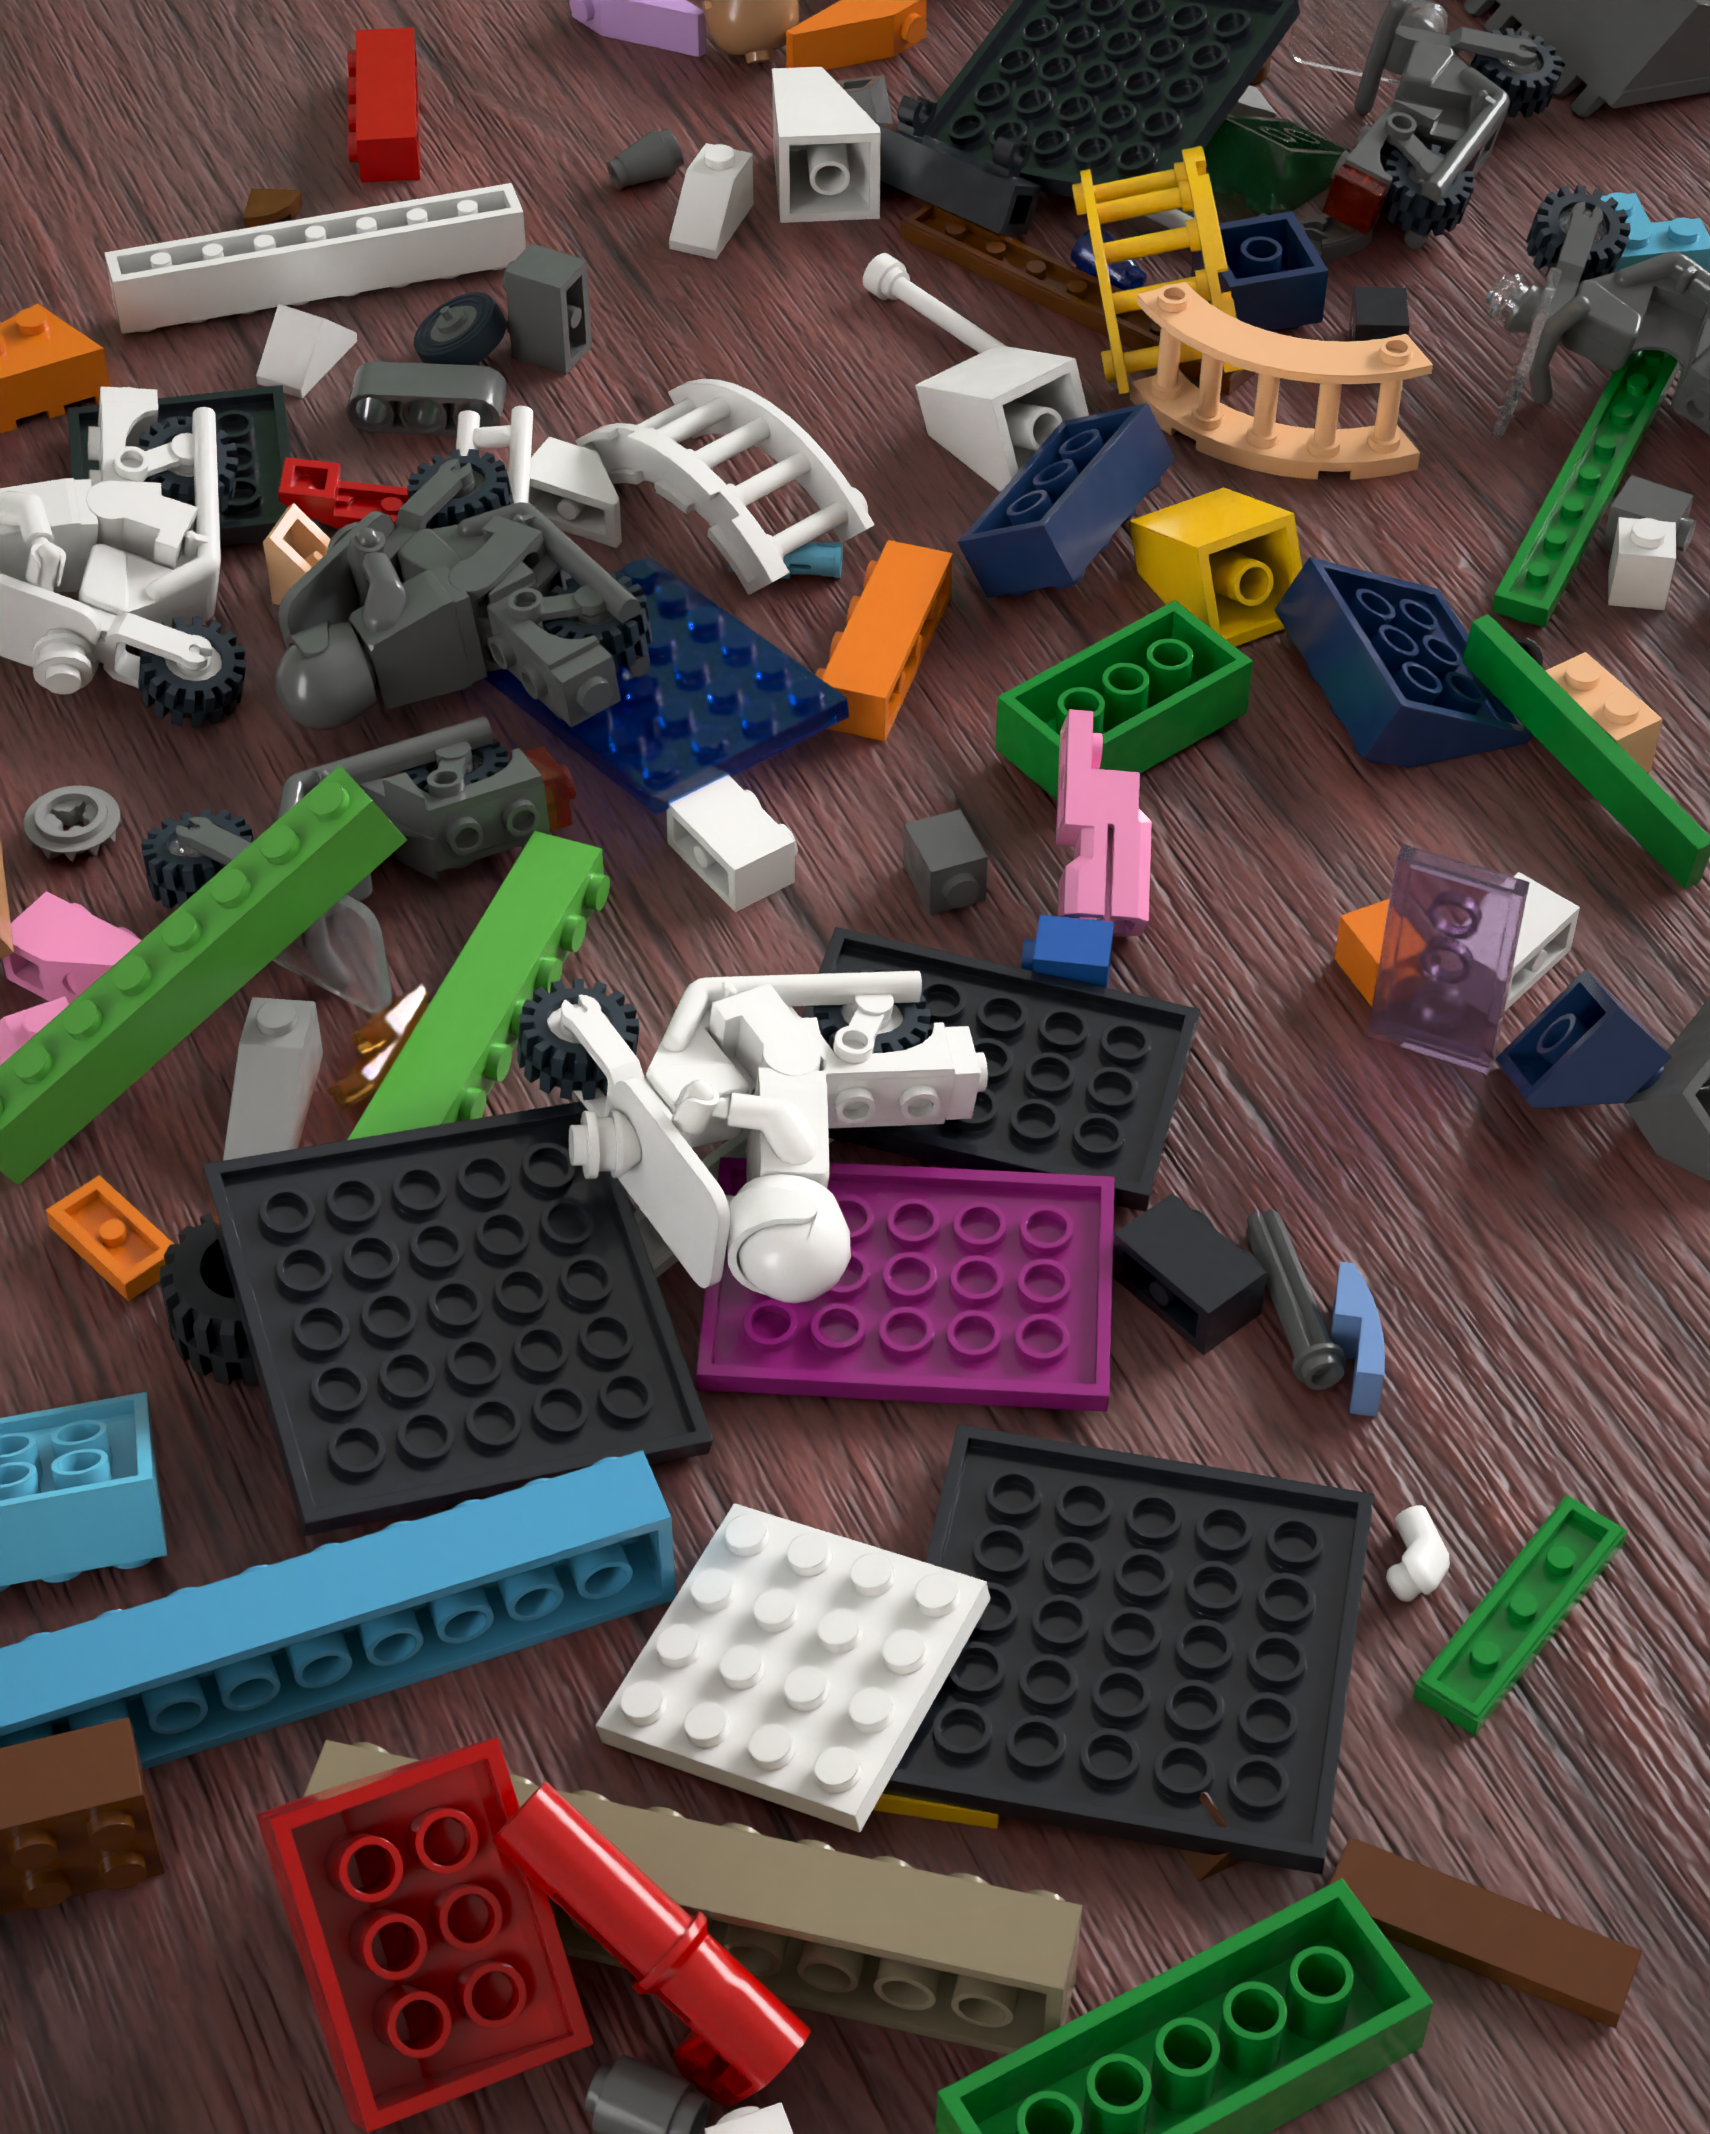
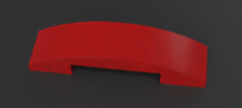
M285 458L278 492L279 502L288 507L294 503L307 517L339 529L348 524L359 523L372 511H379L392 518L396 529L395 522L399 509L409 500L407 488L340 481L341 463Z

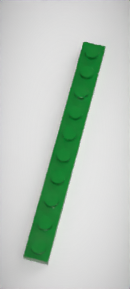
M1643 350L1630 354L1625 366L1619 371H1614L1496 590L1491 612L1508 616L1521 622L1546 627L1681 367L1679 361L1674 356L1665 351Z

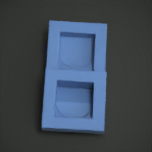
M1340 1262L1330 1337L1333 1343L1342 1347L1347 1359L1355 1360L1349 1413L1377 1417L1385 1370L1384 1338L1380 1317L1373 1296L1355 1264Z

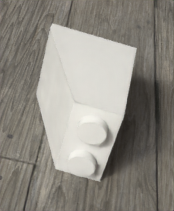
M823 67L772 69L773 155L780 223L880 219V127Z
M996 345L915 385L928 435L1000 492L1061 422L1089 416L1076 359L1072 357Z

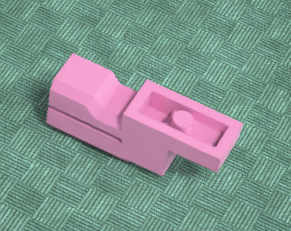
M1069 709L1060 730L1056 845L1074 846V860L1065 867L1059 880L1058 916L1088 920L1102 918V921L1114 922L1113 936H1141L1149 921L1152 822L1139 809L1140 773L1099 769L1102 758L1103 738L1101 733H1093V711Z

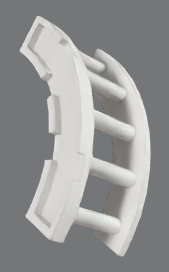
M718 379L688 381L668 391L674 406L637 425L625 423L604 425L575 440L578 446L598 453L612 484L629 483L637 485L644 480L654 483L657 494L673 503L685 514L693 510L698 512L712 526L708 530L709 539L725 557L748 595L790 573L783 562V556L826 532L834 529L840 541L844 542L875 525L868 514V505L862 493L850 486L844 475L811 436L774 404L753 391L734 383ZM712 433L726 434L697 451L686 449L678 444L691 436L693 439H696L702 435ZM753 445L778 462L736 486L731 483L725 484L711 470L714 466ZM796 479L821 510L773 537L765 534L746 506Z

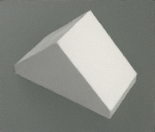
M278 304L256 374L257 384L265 387L283 385L284 393L303 398L357 342V333L325 318Z

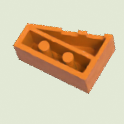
M38 303L30 308L19 311L15 316L0 323V434L17 429L16 420L44 411H46L49 419L65 414L64 405L94 397L95 402L99 404L100 387H111L104 348Z

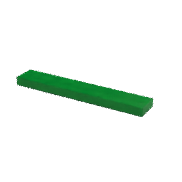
M1489 614L1472 621L1462 663L1684 889L1701 882L1710 856V836Z

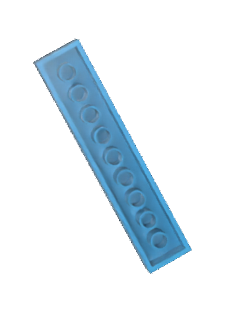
M642 1450L622 1457H607L595 1462L590 1467L551 1479H536L525 1484L522 1488L483 1500L473 1499L464 1501L453 1509L415 1521L396 1522L387 1526L382 1531L347 1542L328 1543L316 1548L311 1553L272 1565L253 1566L239 1575L201 1587L182 1588L165 1598L133 1608L107 1611L97 1616L94 1620L52 1633L41 1632L30 1635L19 1643L0 1648V1748L129 1717L143 1770L673 1601L676 1597L672 1517Z

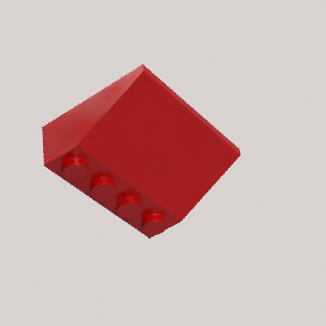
M495 1737L331 1787L256 1814L349 2119L367 2133L594 2044L547 1894L491 1843L494 1836L520 1808L499 1739Z

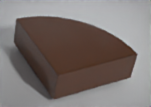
M251 188L243 217L244 227L268 225L286 216L289 217V220L293 219L303 206L301 190Z

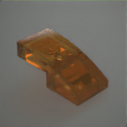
M422 984L387 1003L349 1036L364 1057L327 1089L341 1110L377 1092L426 1011L429 994Z

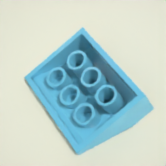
M147 1392L0 1418V1592L12 1584L38 1579L50 1583L63 1582L75 1578L82 1571L114 1566L118 1569H133L149 1563L153 1558L167 1555L165 1520Z

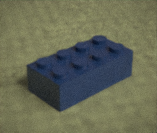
M1148 403L1061 422L959 539L957 543L987 598L1011 594L1013 597H1021L1035 589L1054 586L1055 589L1060 590L1076 584L1084 577V569L1093 558L1111 544L1110 538L1121 524L1127 522L1135 515V507L1145 495L1160 485V477L1176 458Z

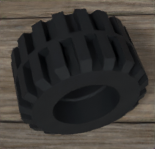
M211 1212L200 1217L201 1225L198 1227L187 1225L178 1234L180 1244L169 1245L164 1254L166 1265L160 1267L159 1279L172 1340L175 1341L176 1350L183 1361L191 1360L192 1369L200 1375L205 1376L213 1371L216 1382L230 1385L236 1378L243 1379L244 1386H258L259 1380L236 1299L231 1298L234 1296L213 1218Z

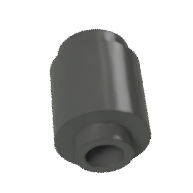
M622 2055L613 2067L603 2064L598 2069L587 2093L585 2110L594 2113L592 2128L598 2134H702L708 2119L711 2102L710 2098L696 2093L695 2083L627 2055Z

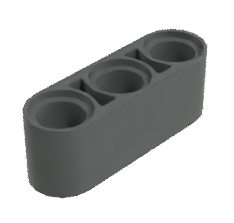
M382 361L367 362L361 365L355 372L346 413L349 421L355 427L366 432L457 436L458 415L466 410L474 411L480 415L479 428L500 426L507 383L500 372L486 366Z

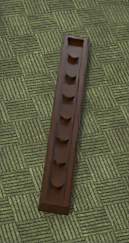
M929 202L901 222V238L1109 338L1098 278L1006 234L995 233ZM1111 285L1112 293L1124 291ZM1142 309L1116 314L1121 344L1133 350L1159 345L1161 327ZM1202 359L1179 363V370L1183 374L1200 381ZM1242 369L1224 373L1223 370L1221 392L1230 395L1256 372Z

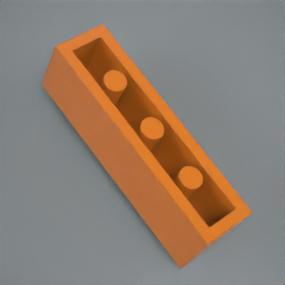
M888 540L879 560H871L869 562L864 578V591L861 596L854 595L852 597L847 613V626L844 632L837 631L834 634L829 652V663L826 669L818 668L813 680L811 699L813 702L819 703L820 728L885 742L950 601L953 553Z

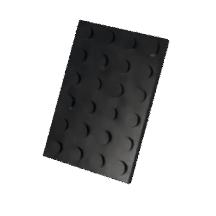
M835 927L818 974L845 973L849 971L861 973L862 970H874V972L920 971L922 979L921 993L927 1001L925 1009H930L931 1014L927 1039L933 1033L934 1023L943 1022L944 1027L969 1026L975 1052H983L986 1057L988 1080L986 1090L984 1092H977L972 1119L946 1120L945 1118L944 1124L828 1128L829 1138L959 1169L1115 1177L1114 1205L1143 1212L1147 1211L1198 1026L1200 1009ZM806 1006L802 1018H812L814 1006Z

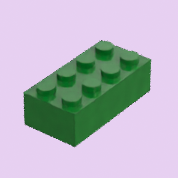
M1174 600L998 696L995 749L1057 800L1060 730L1069 709L1093 711V733H1101L1103 738L1102 758L1099 769L1142 773L1247 713L1253 660Z

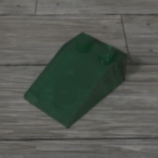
M1229 114L1203 150L1207 165L1206 173L1209 174L1212 190L1231 196L1236 192L1247 198L1245 206L1267 215H1272L1274 209L1296 210L1337 183L1336 180L1331 178L1334 167L1345 150L1350 153L1352 152V150L1288 119Z

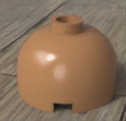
M704 0L701 2L705 23L712 40L718 48L730 55L745 56L747 64L774 60L773 50L786 45V31L799 23L798 0Z

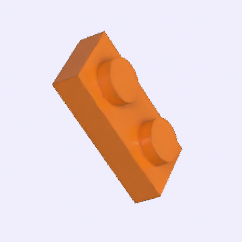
M100 1175L45 1210L49 1227L128 1301L160 1281V1267L166 1265L164 1254L169 1245L174 1243Z

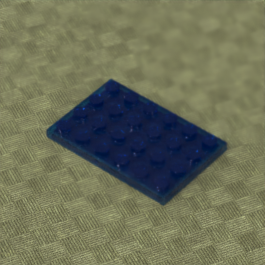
M650 556L632 561L625 568L615 572L616 581L624 575L631 578L632 586L638 583L643 589V595L646 596L653 637L652 644H647L650 668L646 674L641 677H634L621 664H618L620 673H616L620 702L570 727L562 718L559 719L539 699H533L525 690L522 682L508 669L486 671L488 677L484 678L655 815L669 809L670 803L727 775L732 777L849 718L847 697Z

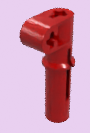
M547 1781L524 1802L491 1840V1843L636 1978L631 1988L638 1995L654 1994L692 2030L675 2050L673 2058L681 2074L688 2081L695 2083L696 2089L706 2097L725 2106H732L741 2102L768 2085L790 2062L807 2040L811 2029L708 1933L707 1917L699 1911L695 1916L691 1917Z

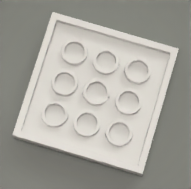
M734 1503L595 1725L601 1742L861 1832L991 1598L987 1581Z

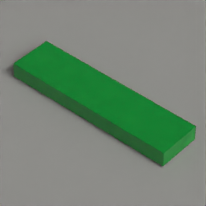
M1566 1495L1415 1684L1413 1698L1476 1736L1622 1548L1628 1530Z

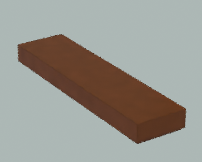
M1349 1836L1330 1884L1343 1878L1385 1937L1613 2028L1617 2027L1642 1954L1641 1950Z

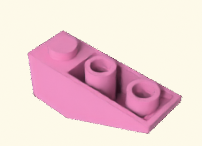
M46 891L11 922L14 953L2 958L8 980L48 1001L65 996L70 1004L142 940L129 929L124 927L117 928L92 915L82 905L78 903L70 904Z

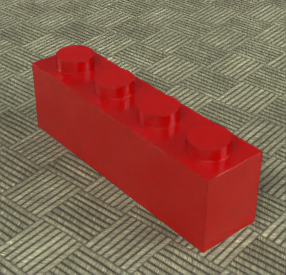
M414 27L356 30V50H347L349 77H347L349 105H347L349 127L347 144L349 162L359 163L361 183L420 180L418 64Z

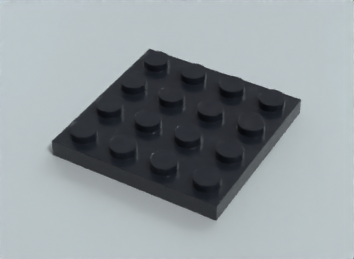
M283 385L158 398L157 421L164 429L166 428L167 418L176 417L178 425H185L186 416L192 417L194 410L197 408L208 407L215 412L216 434L223 430L229 435L228 444L234 443L236 446L238 467L234 497L232 501L228 500L227 509L222 513L219 512L220 548L228 545L264 542L288 508V506L278 501L285 458H292ZM99 405L67 408L71 478H74V480L89 479V470H99V461L88 460V427H98Z

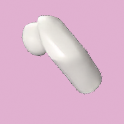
M1422 1505L1412 1506L1403 1510L1394 1521L1407 1550L1402 1556L1403 1562L1395 1564L1388 1569L1386 1580L1397 1598L1405 1602H1411L1422 1592L1425 1595L1433 1592L1447 1573L1450 1565L1449 1553L1428 1511Z

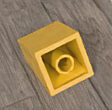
M1223 487L1129 520L1138 574L1166 605L1175 600L1234 647L1285 629L1274 609L1302 569L1293 512Z

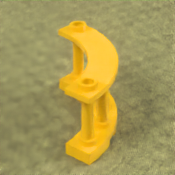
M1202 146L1181 150L1183 162L1174 163V169L1093 185L1091 170L1088 169L1080 171L1082 183L1072 184L1077 215L1087 214L1111 346V350L1101 351L1106 383L1117 381L1119 394L1130 392L1127 378L1128 373L1158 368L1159 345L1124 353L1122 350L1116 314L1140 310L1141 307L1137 304V294L1159 289L1169 284L1186 282L1203 299L1211 301V305L1237 319L1231 291L1221 293L1218 273L1228 271L1210 177L1206 173L1207 165ZM1182 208L1183 213L1193 211L1195 219L1186 220V226L1103 243L1101 224ZM1189 247L1191 252L1201 251L1205 269L1196 270V276L1112 293L1107 264ZM1181 341L1179 363L1202 359V352ZM1223 362L1224 373L1242 370V368Z

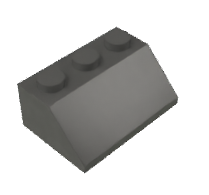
M1709 997L1668 1048L1667 1052L1672 1058L1663 1066V1072L1659 1079L1649 1089L1641 1093H1635L1624 1106L1658 1156L1710 1182Z

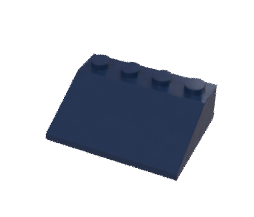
M1309 557L1274 609L1287 630V638L1298 648L1307 663L1310 676L1319 683L1331 703L1332 713L1342 721L1354 741L1353 747L1355 751L1370 763H1388L1410 768L1527 744L1533 736L1462 663L1469 635L1437 588Z

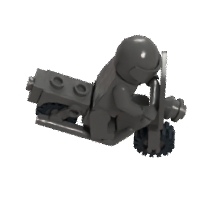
M460 449L450 450L451 458L443 459L441 454H437L431 457L432 466L422 462L417 466L418 474L411 473L408 479L410 485H407L409 500L399 509L395 522L396 529L392 518L379 511L370 512L359 523L355 522L345 525L330 540L327 554L285 594L279 607L278 618L286 652L277 664L275 674L276 694L284 711L299 724L315 730H334L357 719L376 705L377 699L383 707L395 708L468 688L473 685L472 683L488 677L486 671L508 669L522 682L525 690L533 699H539L559 719L562 718L570 727H573L621 701L616 673H620L618 664H621L634 677H641L649 670L650 657L647 644H652L653 637L646 596L643 595V589L638 583L632 586L631 578L623 575L616 581L615 573L606 572L536 507L526 502L514 504L505 464L501 460L495 461L493 454L486 452L480 458L479 450L469 449L467 456H461Z

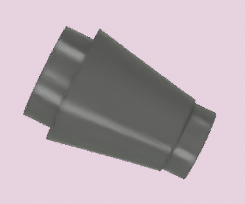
M653 129L617 155L615 159L607 162V170L614 185L618 190H621L627 186L631 187L674 176L676 169L684 165V158L675 136L669 129H664L660 132Z

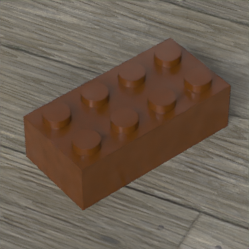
M129 1717L0 1748V1915L29 1907L36 1909L51 1908L63 1903L69 1897L105 1888L114 1890L126 1889L139 1884L145 1878L165 1874L151 1797Z

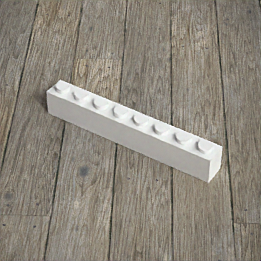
M512 183L104 253L113 304L121 333L126 334L131 332H150L156 328L183 323H201L211 318L234 314H252L262 309L278 307V304L298 306L309 301L336 296L350 297L360 292L388 287L401 288L416 282L439 278L452 279L462 274L485 270H503L526 249L523 210Z

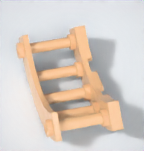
M1186 282L1169 284L1159 289L1137 294V304L1161 327L1157 374L1131 381L1130 400L1135 405L1148 403L1159 427L1168 434L1172 435L1177 430L1196 440V450L1224 462L1254 471L1285 477L1318 480L1319 471H1350V480L1391 476L1418 469L1420 452L1397 425L1403 380L1432 374L1433 364L1407 334L1383 339L1349 342L1302 339L1281 335L1244 323L1209 304ZM1181 341L1202 352L1199 388L1191 383L1179 370ZM1223 362L1259 373L1254 417L1220 403ZM1280 378L1320 383L1315 429L1275 423ZM1381 383L1375 426L1337 429L1342 384Z

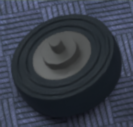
M483 292L466 293L445 302L425 318L416 331L414 347L423 363L476 365L486 358L501 342L506 332L507 322L502 310L490 295Z

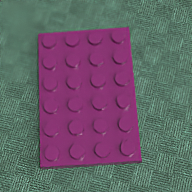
M720 1157L717 1182L725 1195L736 1196L738 1191L747 1183L746 1158ZM829 1162L827 1189L838 1202L850 1231L851 1258L846 1270L835 1286L814 1300L800 1303L782 1302L752 1291L742 1285L732 1275L728 1266V1247L726 1246L721 1281L706 1287L696 1371L697 1390L1108 1412L1115 1177Z

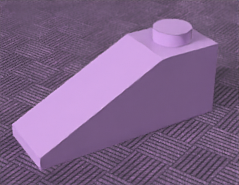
M569 0L572 17L602 36L696 57L706 54V29L703 10L687 0Z

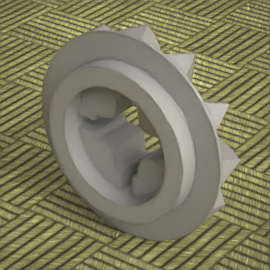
M81 785L62 787L44 794L29 807L24 817V830L31 849H42L48 860L65 854L73 862L78 854L84 852L97 857L100 845L114 844L116 830L122 827L121 813L116 800L103 790ZM79 821H84V827L75 825ZM64 825L71 826L68 831L63 830Z

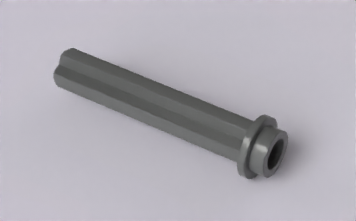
M1272 1209L1263 1213L1255 1211L1247 1218L1248 1227L1246 1228V1235L1255 1258L1261 1267L1267 1271L1265 1283L1295 1356L1292 1364L1294 1375L1297 1380L1314 1390L1332 1387L1344 1375V1367L1347 1361L1344 1350L1331 1340L1281 1215Z

